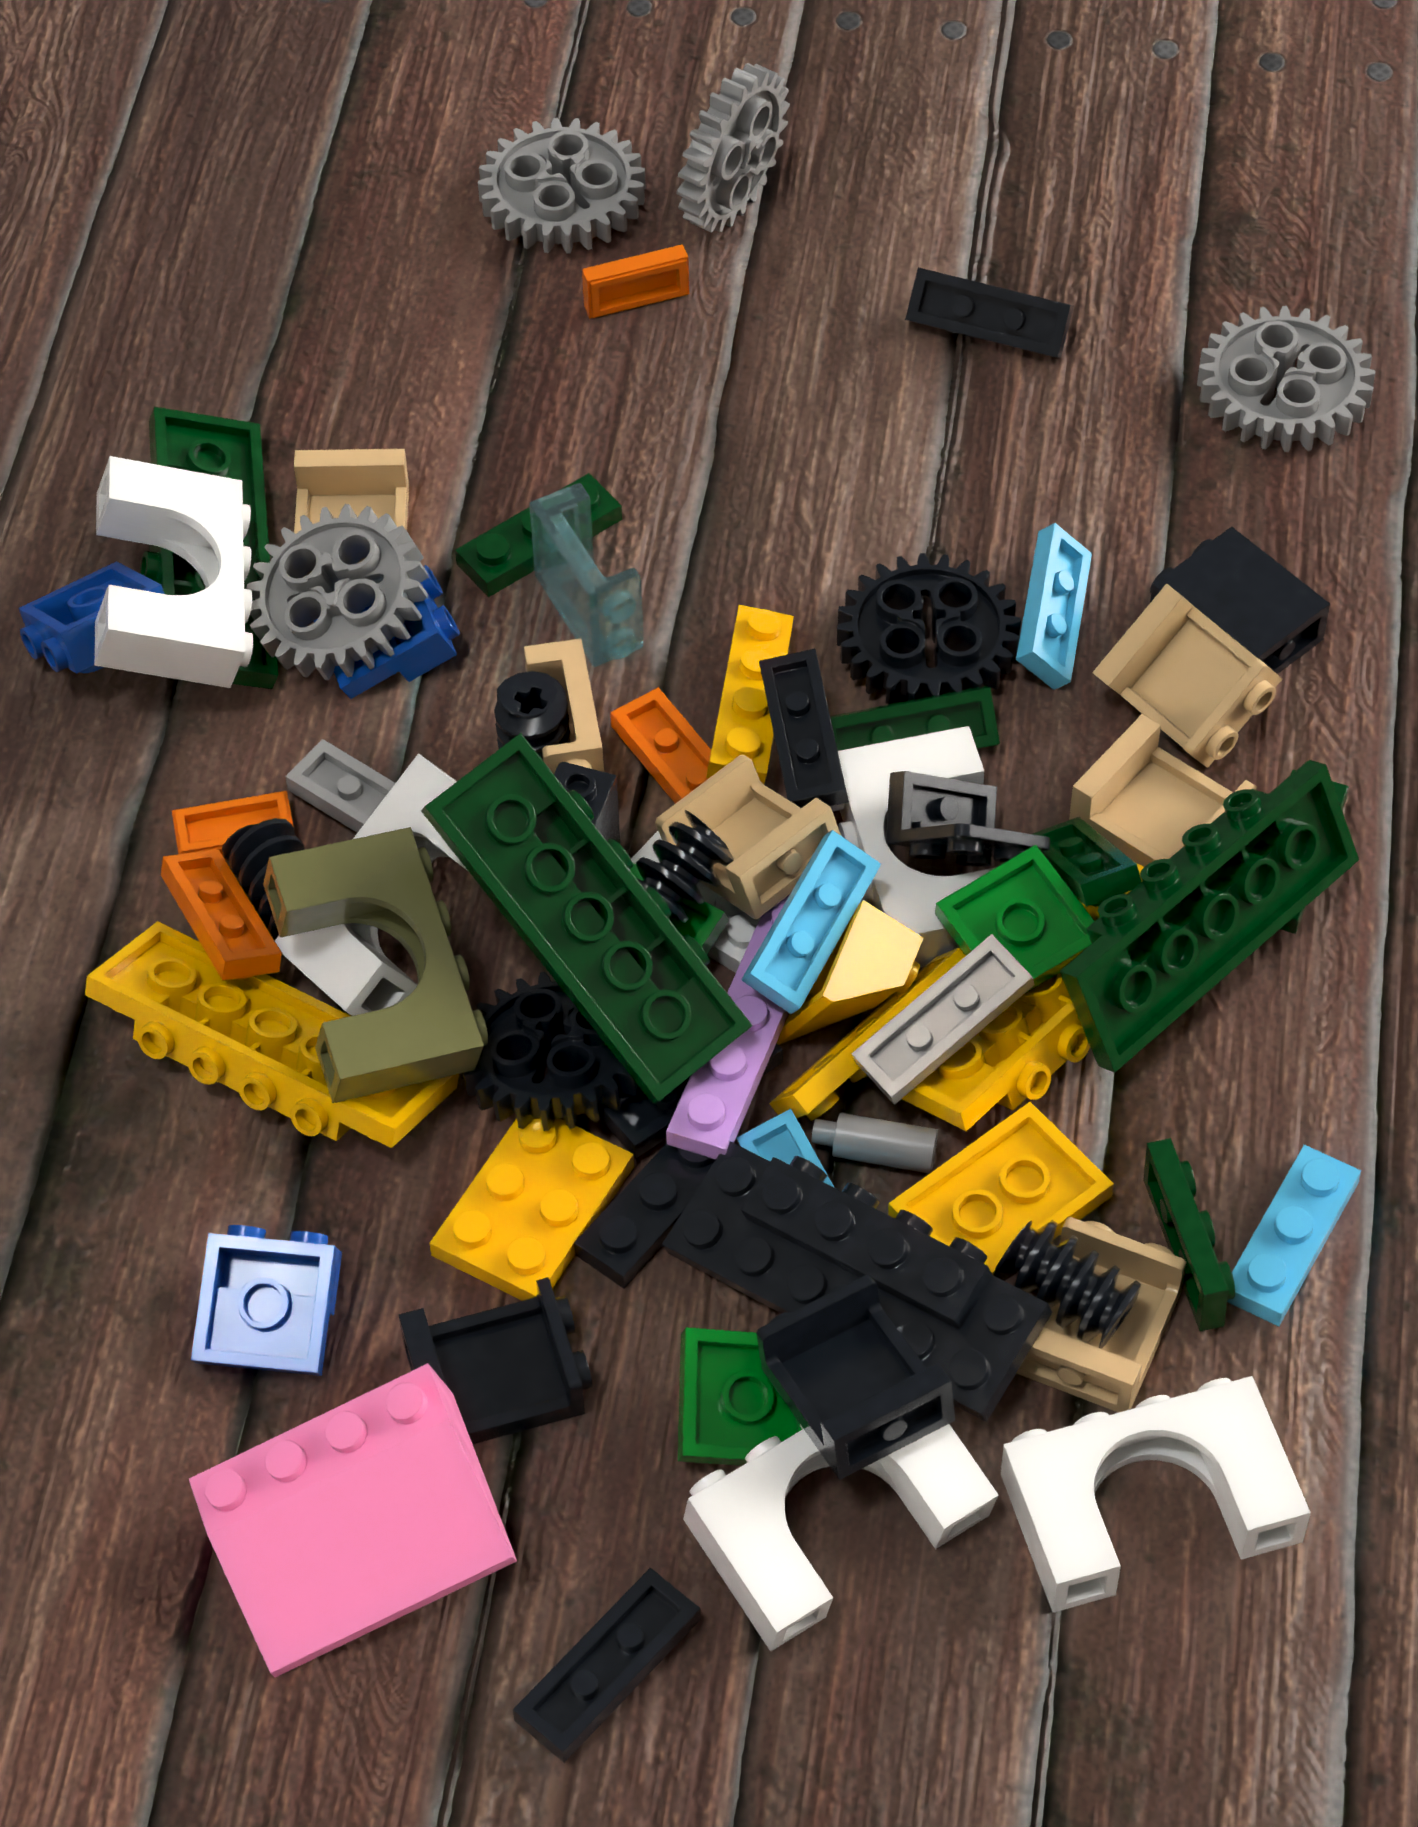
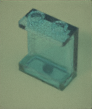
M577 483L529 502L535 576L575 639H582L584 653L592 666L596 667L611 660L625 658L633 651L642 648L644 645L641 577L635 568H630L610 577H604L595 565L590 496L582 484Z

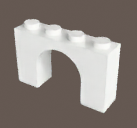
M113 456L109 457L97 491L96 535L154 545L172 551L196 569L206 589L189 595H166L108 585L95 620V666L231 688L239 666H248L253 649V634L245 632V623L248 621L252 606V591L244 589V581L248 576L251 564V548L243 546V538H245L249 528L251 508L250 505L243 504L242 480Z
M969 726L838 751L849 801L848 803L830 806L832 812L840 810L843 822L839 823L840 834L881 863L860 903L863 900L924 938L915 958V961L920 963V967L926 966L937 956L959 948L958 944L935 915L936 903L995 868L954 876H934L916 871L902 863L886 844L890 773L909 771L983 784L984 768Z
M418 753L353 839L411 827L417 847H425L430 859L450 857L466 869L421 812L424 806L457 781ZM356 923L341 924L282 938L278 936L275 940L280 951L289 961L352 1016L393 1006L404 1000L417 987V984L384 955L378 940V928L370 925Z
M1253 1376L1231 1381L1228 1378L1215 1379L1205 1383L1192 1393L1173 1398L1167 1395L1153 1396L1130 1410L1112 1415L1105 1412L1091 1413L1077 1420L1072 1426L1050 1432L1043 1429L1029 1430L1015 1437L1012 1442L1004 1444L1001 1477L1053 1613L1116 1595L1121 1565L1095 1500V1492L1107 1476L1130 1463L1146 1460L1165 1461L1179 1465L1198 1476L1213 1493L1241 1560L1303 1542L1311 1512Z
M950 1424L862 1468L881 1477L895 1490L935 1549L987 1518L999 1496ZM801 1425V1431L783 1442L780 1441L778 1436H774L757 1445L746 1455L745 1460L747 1463L728 1475L720 1469L699 1480L690 1489L692 1496L688 1498L683 1518L770 1651H773L826 1618L833 1600V1596L793 1538L785 1515V1498L792 1487L807 1474L824 1467H829Z

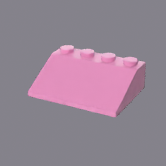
M428 1363L189 1478L207 1536L270 1674L275 1678L517 1562L455 1397Z

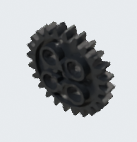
M925 553L919 554L917 565L910 566L902 556H898L896 570L891 571L879 563L876 565L875 580L868 576L860 575L858 577V591L847 589L845 593V606H839L836 642L837 646H841L840 661L842 664H851L850 678L852 680L866 677V693L872 694L881 688L886 689L885 703L888 705L893 703L899 696L907 697V701L979 688L983 687V685L997 689L1000 683V673L1010 674L1012 672L1013 657L1017 656L1021 619L1015 616L1016 601L1012 599L1005 600L1006 586L1003 583L989 587L990 572L988 570L982 571L975 576L970 575V561L965 560L955 569L949 567V556L943 554L937 565H930ZM922 596H928L931 600L932 640L935 643V668H929L926 665Z
M545 971L540 972L537 985L530 986L526 981L519 978L516 979L517 992L510 994L504 990L496 989L494 991L496 1005L480 1002L476 1005L486 1023L488 1043L482 1049L475 1070L461 1073V1078L464 1079L468 1096L476 1095L480 1110H486L494 1106L497 1121L501 1122L513 1113H516L519 1128H525L533 1118H540L543 1130L549 1131L555 1118H563L569 1129L575 1128L577 1115L585 1113L591 1120L597 1122L600 1120L598 1107L606 1105L611 1109L619 1111L622 1109L620 1093L630 1096H637L639 1094V1087L635 1080L556 981L551 982L550 977Z

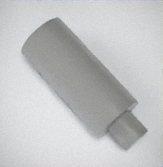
M840 1113L837 1122L815 1119L811 1143L832 1146V1156L836 1158L931 1173L937 1147L938 1129Z

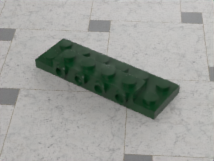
M154 406L149 419L151 464L242 480L243 504L250 505L251 508L249 528L245 538H243V546L251 548L250 569L244 581V589H247L248 583L262 580L253 568L254 563H270V555L265 549L266 544H269L260 424ZM149 545V551L143 553L140 574L161 584L166 595H189L206 589L196 569L181 556L154 545ZM249 615L248 621L245 623V632L253 634L251 659L247 667L239 666L232 684L273 689L278 677L276 656L271 657L260 643V639L250 627L254 619Z
M521 733L421 810L653 1104L663 1099L753 1026L706 967L710 961L704 949L691 936L686 935L682 937L668 919L671 916V911L662 896L652 887L648 886L644 889L630 871L633 863L624 848L612 838H609L607 841L591 822L594 819V813L586 800L575 790L567 792Z
M1308 760L1269 794L1254 789H1243L1230 794L1223 802L1225 812L1211 824H1200L1187 830L1182 836L1184 846L1172 857L1155 860L1147 864L1140 873L1142 882L1128 894L1109 897L1100 904L1098 908L1100 917L1086 928L1092 944L1060 970L1099 1067L1114 1073L1359 861L1326 764Z

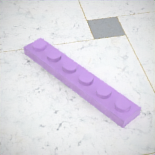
M789 895L760 917L727 992L753 1026L690 1076L666 1130L667 1145L716 1159L719 1154L725 1155L730 1141L734 1143L789 1015L787 1011L741 979Z

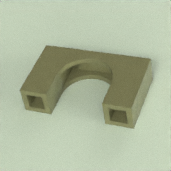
M411 827L272 856L268 860L263 885L280 938L341 924L356 923L370 925L396 938L408 951L416 968L418 985L409 996L399 1003L384 1009L322 1023L315 1049L332 1103L473 1071L476 1068L483 1047L488 1043V1033L484 1017L480 1010L472 1011L466 991L469 990V975L466 963L461 955H453L448 936L451 935V922L447 907L442 900L435 901L430 883L433 881V868L429 853L425 847H417Z

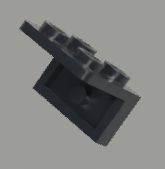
M909 771L890 773L886 844L910 847L909 856L912 858L944 859L945 853L956 855V864L986 867L991 866L992 857L995 861L1007 862L1034 845H1037L1041 851L1050 850L1049 837L995 828L996 786Z

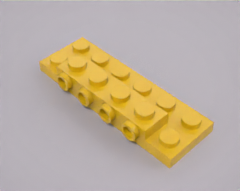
M1137 864L1140 874L1144 866ZM1080 902L1094 921L1100 917L1098 913L1099 907L1092 905L1086 907ZM1061 973L1023 994L902 1099L967 1131L996 1103L1014 1110L1026 1098L1030 1100L1041 1098L1050 1086L1051 1075L1067 1060L1073 1063L1079 1062L1090 1049L1089 1042Z
M159 921L88 974L86 978V996L135 1020L133 1039L138 1041L141 1050L147 1056L153 1059H162L167 1056L187 1066L197 1081L206 1085L219 1082L239 1092L242 1100L250 1108L264 1110L269 1107L291 1118L295 1128L306 1136H316L321 1133L337 1141L352 1128L372 1140L393 1148L457 1088L459 1074L332 1103L315 1046L323 1022L350 1017L351 1015L267 974L252 976L247 979L222 981L199 941Z

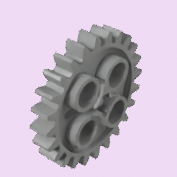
M746 63L743 70L735 68L731 80L727 78L722 80L720 94L711 93L708 111H700L699 119L701 124L698 129L690 132L691 144L682 155L688 159L687 164L678 173V177L684 179V182L677 190V195L683 197L678 208L684 211L683 218L690 221L691 224L709 232L714 230L722 232L725 225L732 227L736 214L742 216L745 213L747 201H756L759 184L766 185L767 177L765 173L768 167L775 166V154L777 149L783 145V140L779 139V134L788 125V121L782 119V117L790 107V103L784 101L789 90L783 87L785 79L778 76V73L758 64L753 66Z
M553 118L551 128L544 129L540 123L534 121L532 122V133L527 134L515 128L513 129L514 142L500 138L497 140L498 152H486L487 164L480 165V180L478 181L479 201L482 202L484 217H491L494 230L505 228L506 240L511 241L522 235L524 248L526 249L540 241L543 242L544 253H549L555 243L562 244L566 253H571L574 242H581L587 250L592 249V238L596 236L609 243L611 242V228L626 232L627 218L637 219L639 217L638 205L645 203V168L641 167L640 153H632L630 140L618 143L616 130L600 135V123L598 122L593 123L585 130L581 129L579 118H575L569 127H562L560 120Z
M1282 306L1279 316L1272 317L1265 307H1260L1259 319L1254 320L1248 314L1242 312L1239 315L1238 326L1225 321L1222 323L1221 335L1211 333L1209 336L1208 348H1202L1198 370L1197 386L1201 387L1200 401L1210 403L1208 413L1210 418L1224 416L1222 430L1225 432L1238 426L1242 428L1240 439L1242 442H1246L1254 435L1261 437L1262 449H1267L1273 440H1280L1284 452L1290 451L1292 441H1300L1303 447L1309 451L1312 450L1314 438L1318 437L1327 445L1333 444L1335 431L1348 436L1351 431L1352 422L1361 423L1363 421L1365 408H1370L1374 388L1375 370L1370 369L1372 356L1371 354L1361 353L1363 343L1361 338L1347 340L1348 326L1344 325L1331 330L1329 328L1330 316L1328 315L1314 322L1310 320V309L1307 308L1300 313L1299 317H1291L1288 307ZM1298 357L1297 367L1294 368L1295 360ZM1275 388H1277V394L1274 398Z
M345 504L339 518H334L328 508L323 507L320 513V522L312 524L307 516L302 515L300 516L301 531L295 534L284 527L281 529V533L285 543L281 547L266 544L265 549L272 557L270 563L259 562L253 565V568L262 580L248 583L246 587L252 591V596L255 599L252 601L250 611L254 621L250 624V627L260 639V643L271 657L276 656L287 670L295 665L303 677H308L316 667L325 680H329L335 666H340L347 677H352L354 662L362 660L369 669L374 668V652L380 650L391 657L394 655V651L389 641L394 636L406 640L411 637L403 623L405 620H421L422 615L414 605V602L428 599V594L420 583L429 578L427 571L420 562L424 557L403 525L397 527L391 516L387 513L378 519L369 506H366L357 517L351 506ZM362 558H365L362 562L357 563ZM372 605L367 611L362 612L366 607ZM318 619L315 623L308 626L313 620Z

